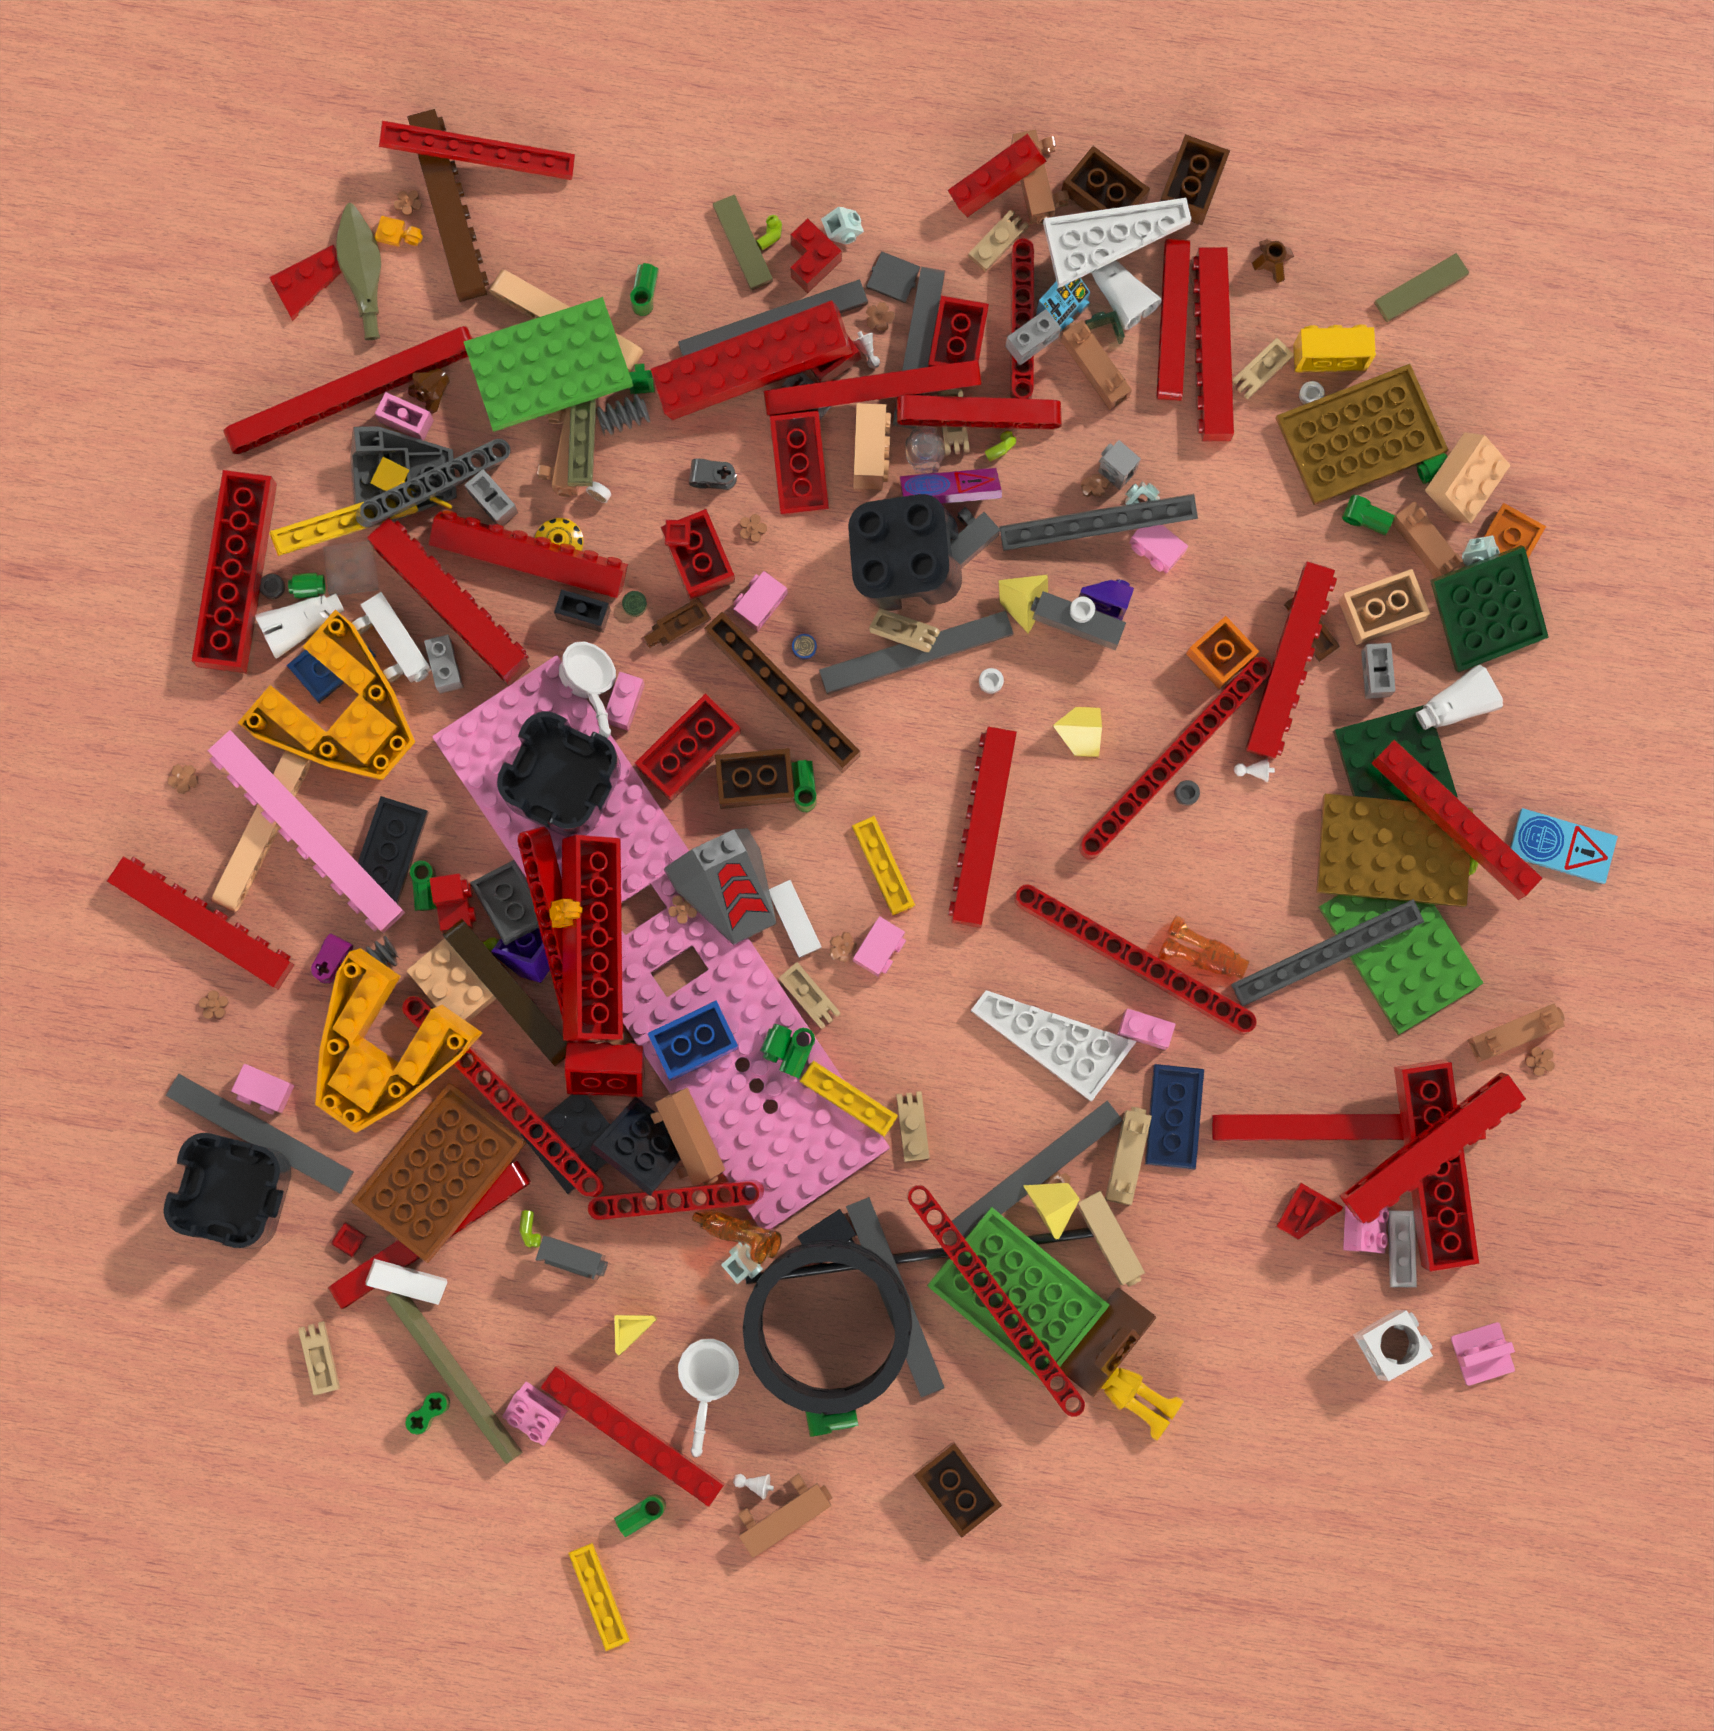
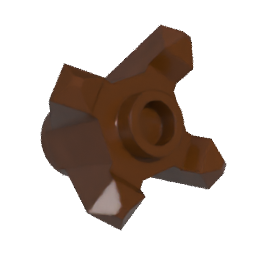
M1266 239L1259 242L1263 254L1252 262L1254 270L1265 269L1272 272L1276 283L1284 281L1283 261H1288L1295 257L1292 250L1285 247L1279 241Z
M439 368L429 372L413 373V382L415 384L409 386L408 394L416 397L421 402H425V409L431 414L436 413L443 392L450 383L449 377Z

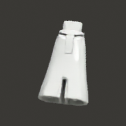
M1116 260L1091 272L1096 284L1105 295L1124 330H1130L1141 321V315L1143 318L1147 317L1162 302V299L1137 280Z
M337 594L327 598L323 595L322 597H313L293 605L256 614L255 618L274 657L277 659L302 640L315 633L334 610L341 613L344 609Z
M1477 665L1448 688L1433 697L1423 706L1422 710L1416 712V716L1423 729L1426 730L1432 726L1438 728L1499 710L1503 706V698L1487 669Z

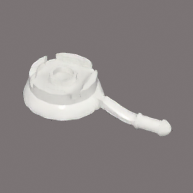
M575 642L566 648L562 656V662L559 666L561 682L566 688L569 686L573 689L571 693L574 695L589 698L596 711V719H598L600 729L599 734L608 738L611 734L607 718L608 713L605 711V707L598 695L612 688L616 680V669L611 658L598 646L588 642Z
M701 1339L689 1345L682 1353L678 1364L679 1379L683 1388L700 1401L695 1429H693L694 1436L691 1454L695 1458L699 1457L703 1452L702 1446L704 1434L706 1433L705 1424L708 1409L707 1402L727 1395L735 1386L739 1375V1363L734 1351L724 1342L715 1339Z

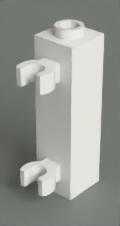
M380 592L362 603L361 607L367 615L356 619L352 624L359 634H362L374 625L396 659L397 664L383 671L389 682H394L404 673L411 683L425 679L431 668L383 593Z

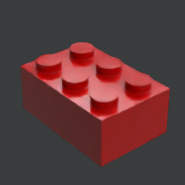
M941 295L928 367L979 360L989 304Z
M707 509L679 519L691 521L690 547H667L689 599L693 600L735 583L733 570ZM664 525V526H661V531H662L663 538H664V540H665V525Z
M583 1041L567 1043L565 1059L567 1094L643 1097L645 1073L643 1046L633 1043L614 1045L608 1042L590 1044Z

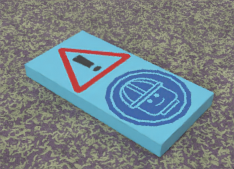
M1522 808L1519 812L1510 848L1526 862L1605 884L1618 836Z

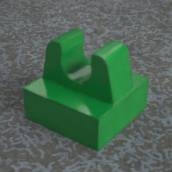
M644 363L635 364V371L629 372L633 387H630V395L654 393V381L651 370L645 371Z

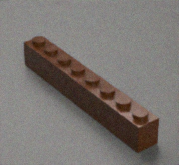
M435 109L407 116L411 126L446 131L443 117H438ZM418 154L458 300L462 302L487 295L485 286H489L486 271L481 272L479 264L483 263L480 249L475 250L473 245L477 238L474 228L468 227L467 220L471 219L467 204L462 205L461 197H465L461 182L456 183L454 177L458 175L455 160L450 161V159Z
M723 612L704 628L705 635L842 774L860 757V750Z

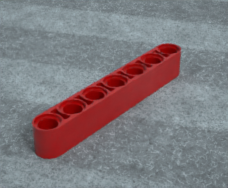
M1025 238L1015 241L1011 254V334L1022 327L1017 324L1016 321L1018 319H1025L1029 322L1034 318V245ZM1025 250L1028 252V255L1020 256L1017 254V251ZM1025 273L1028 275V278L1020 279L1017 277V274ZM1018 296H1025L1027 297L1028 301L1022 303L1019 302L1016 298ZM1010 353V397L1032 399L1034 390V356L1021 364L1028 369L1027 372L1021 373L1016 369L1019 366L1018 362ZM1022 388L1028 394L1026 396H1019L1016 390Z
M1165 239L1157 400L1182 401L1190 240Z
M904 395L897 398V423L908 426L1058 429L1062 427L1061 401L1051 399Z
M745 1180L658 1189L651 1195L656 1200V1207L654 1209H650L646 1205V1199L649 1195L644 1191L602 1195L593 1198L589 1202L588 1213L595 1220L750 1205L762 1199L764 1188L757 1180ZM748 1185L756 1190L754 1199L748 1198L745 1194V1189ZM722 1188L728 1189L731 1193V1199L728 1202L722 1200L720 1196ZM697 1191H702L706 1195L704 1204L696 1201L695 1195ZM673 1193L678 1194L681 1198L679 1207L671 1203ZM624 1198L631 1202L629 1212L623 1210L621 1206ZM599 1201L606 1204L607 1210L605 1214H601L597 1210V1203Z

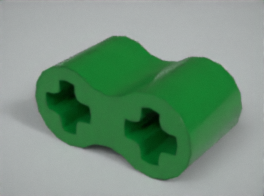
M440 1391L429 1394L425 1398L421 1409L407 1416L405 1422L407 1430L416 1435L428 1431L433 1419L449 1409L450 1399L447 1394ZM441 1398L440 1405L442 1408L433 1409L434 1402L432 1399ZM414 1417H423L422 1425L424 1427L415 1428L414 1424L416 1421Z

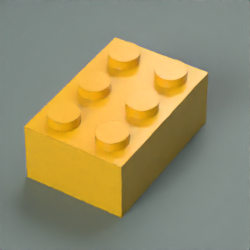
M1364 324L1354 325L1352 328H1343L1342 325H1331L1328 328H1318L1316 325L1305 326L1304 329L1300 330L1293 344L1294 372L1367 371L1376 356L1374 327H1367Z

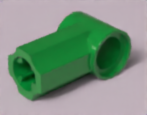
M648 263L638 265L634 287L630 294L632 309L639 316L649 315L653 310V298L659 268ZM639 299H647L643 304L637 303Z
M1351 495L1342 515V520L1350 525L1364 526L1382 535H1386L1395 515L1371 505V502L1362 496Z
M799 760L791 763L795 806L801 812H810L817 803L813 761ZM803 794H808L812 797V800L805 804L799 801V797Z
M417 861L410 868L415 911L437 909V906L433 903L430 878L435 877L436 872L435 868L425 861ZM422 866H426L429 870V874L425 879H419L417 876V871Z
M799 1028L794 1032L779 1071L798 1079L800 1078L812 1047L815 1044V1035L810 1029ZM802 1032H806L811 1036L810 1044L805 1047L798 1045L796 1040L797 1036Z
M856 1409L838 1414L805 1412L810 1437L829 1434L834 1430L859 1426Z
M652 1494L614 1518L616 1525L626 1538L650 1522L658 1519L666 1509L665 1500L658 1494ZM649 1501L657 1502L660 1506L659 1513H650L647 1510V1503Z

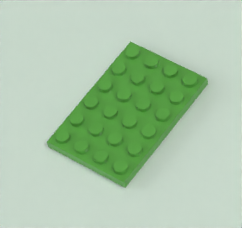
M603 297L464 341L493 432L633 387Z
M1338 895L1318 908L1335 935H1338L1406 902ZM1416 903L1424 919L1423 923L1349 957L1397 1035L1484 984L1434 904Z
M990 1207L965 1238L1060 1367L1110 1305L993 1207ZM969 1252L959 1254L958 1262L960 1265H968L971 1262L972 1256ZM949 1258L927 1286L1038 1378ZM979 1272L974 1275L973 1282L975 1285L982 1286L986 1283L987 1276L985 1273ZM991 1294L988 1299L990 1306L997 1307L1001 1304V1294ZM1008 1314L1004 1319L1005 1326H1015L1018 1321L1015 1314ZM1030 1335L1022 1336L1019 1341L1022 1348L1030 1347L1033 1343V1338ZM1044 1355L1037 1357L1035 1360V1366L1039 1369L1045 1368L1048 1364V1358Z

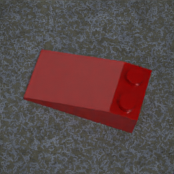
M808 410L769 415L780 514L829 509L819 411Z

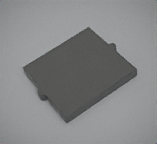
M881 251L876 265L872 267V275L867 288L906 303L911 289L915 288V280L920 266Z

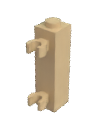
M1132 1107L1131 1111H1124L1105 1196L1107 1201L1128 1206L1132 1205L1152 1117L1146 1115V1110Z
M1101 1191L1078 1202L1077 1207L1119 1284H1127L1130 1287L1141 1281L1140 1275L1145 1272Z

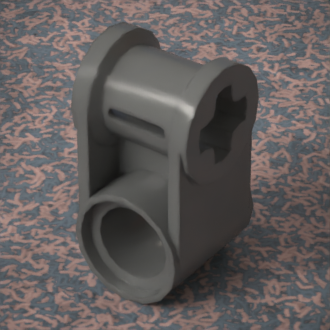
M700 458L692 459L689 477L690 486L701 489L729 490L736 485L737 476L733 465L730 463ZM724 473H728V474H729V475L726 476V479H722V478H721V477L724 476Z

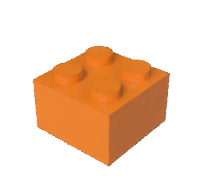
M1225 616L1188 649L1186 655L1220 690L1255 659L1259 650Z

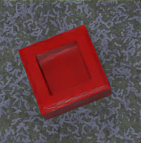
M666 520L665 546L690 547L691 521Z
M345 1222L331 1244L353 1258L367 1236Z

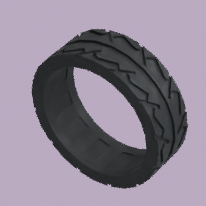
M836 1239L810 1241L789 1249L775 1259L755 1284L746 1304L743 1320L745 1352L754 1373L764 1387L784 1403L801 1411L817 1414L847 1413L869 1404L883 1394L900 1373L908 1354L912 1331L910 1301L903 1283L892 1267L873 1251L853 1242ZM834 1262L860 1270L870 1277L884 1292L892 1309L895 1322V1340L885 1362L875 1373L863 1381L846 1388L824 1389L797 1381L779 1366L766 1344L763 1332V1310L770 1290L782 1277L794 1269L810 1263Z

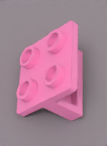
M1345 1206L1343 1250L1385 1253V1247L1388 1243L1386 1222L1389 1218V1211L1387 1206L1379 1212L1380 1215L1377 1219L1370 1223L1365 1222L1364 1224L1358 1221L1349 1208Z
M1495 1322L1451 1336L1466 1385L1470 1386L1515 1371L1510 1353L1515 1352L1512 1342L1505 1341L1500 1323Z
M525 1382L521 1389L517 1390L502 1417L507 1420L509 1425L527 1434L532 1441L544 1446L568 1410L528 1382Z

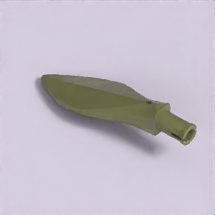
M348 203L344 208L337 233V260L340 270L356 300L359 316L363 319L365 340L380 339L377 315L379 314L377 292L381 272V255L375 237L358 209L352 203Z

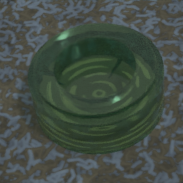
M630 591L623 597L622 606L628 615L637 617L646 611L647 600L641 592Z

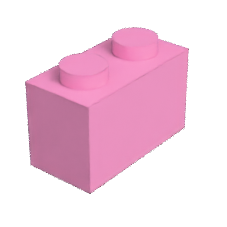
M385 392L375 412L380 423L420 440L425 439L434 421L429 411Z
M1163 525L1139 528L1129 542L1136 554L1146 556L1153 568L1159 572L1164 571L1166 574L1188 548V545Z
M765 571L760 576L756 574L748 585L750 589L745 595L741 593L733 604L735 606L734 615L757 632L788 594L787 588Z
M619 672L606 708L609 725L629 731L645 687L643 679Z
M879 916L854 956L853 962L879 977L881 972L886 974L893 963L890 960L893 952L899 953L906 942L903 938L905 932Z
M1127 1008L1124 1011L1117 1035L1166 1050L1169 1047L1175 1023Z
M244 1064L231 1092L238 1094L237 1100L249 1105L252 1101L261 1104L260 1110L273 1115L275 1111L283 1112L295 1085Z

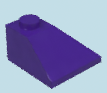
M1116 579V581L1108 580L1082 587L1079 597L1091 599L1095 605V611L1122 621L1134 588L1130 587L1128 582L1121 579Z
M539 928L507 945H504L500 939L491 951L497 959L522 978L541 983L550 971Z

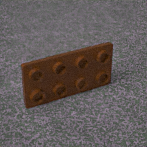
M1116 1288L1106 1302L1110 1306L1060 1366L1069 1379L1092 1397L1098 1393L1156 1319L1153 1313L1120 1288Z

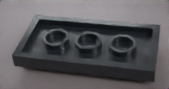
M380 796L358 864L398 905L429 812Z

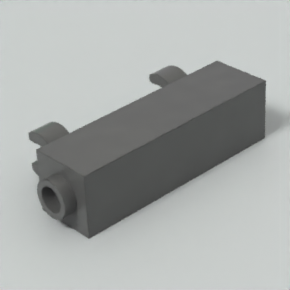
M966 507L959 511L957 516L966 528L958 534L957 539L950 541L952 556L960 564L961 569L1000 534V528L985 512L975 519Z
M1044 591L1040 598L1035 597L1031 607V611L1035 612L1033 620L1116 650L1126 622L1095 611L1090 621L1079 623L1070 615L1071 601Z

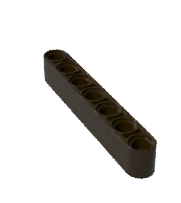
M461 918L442 935L556 1067L566 1058L568 1042L563 1041V1036Z

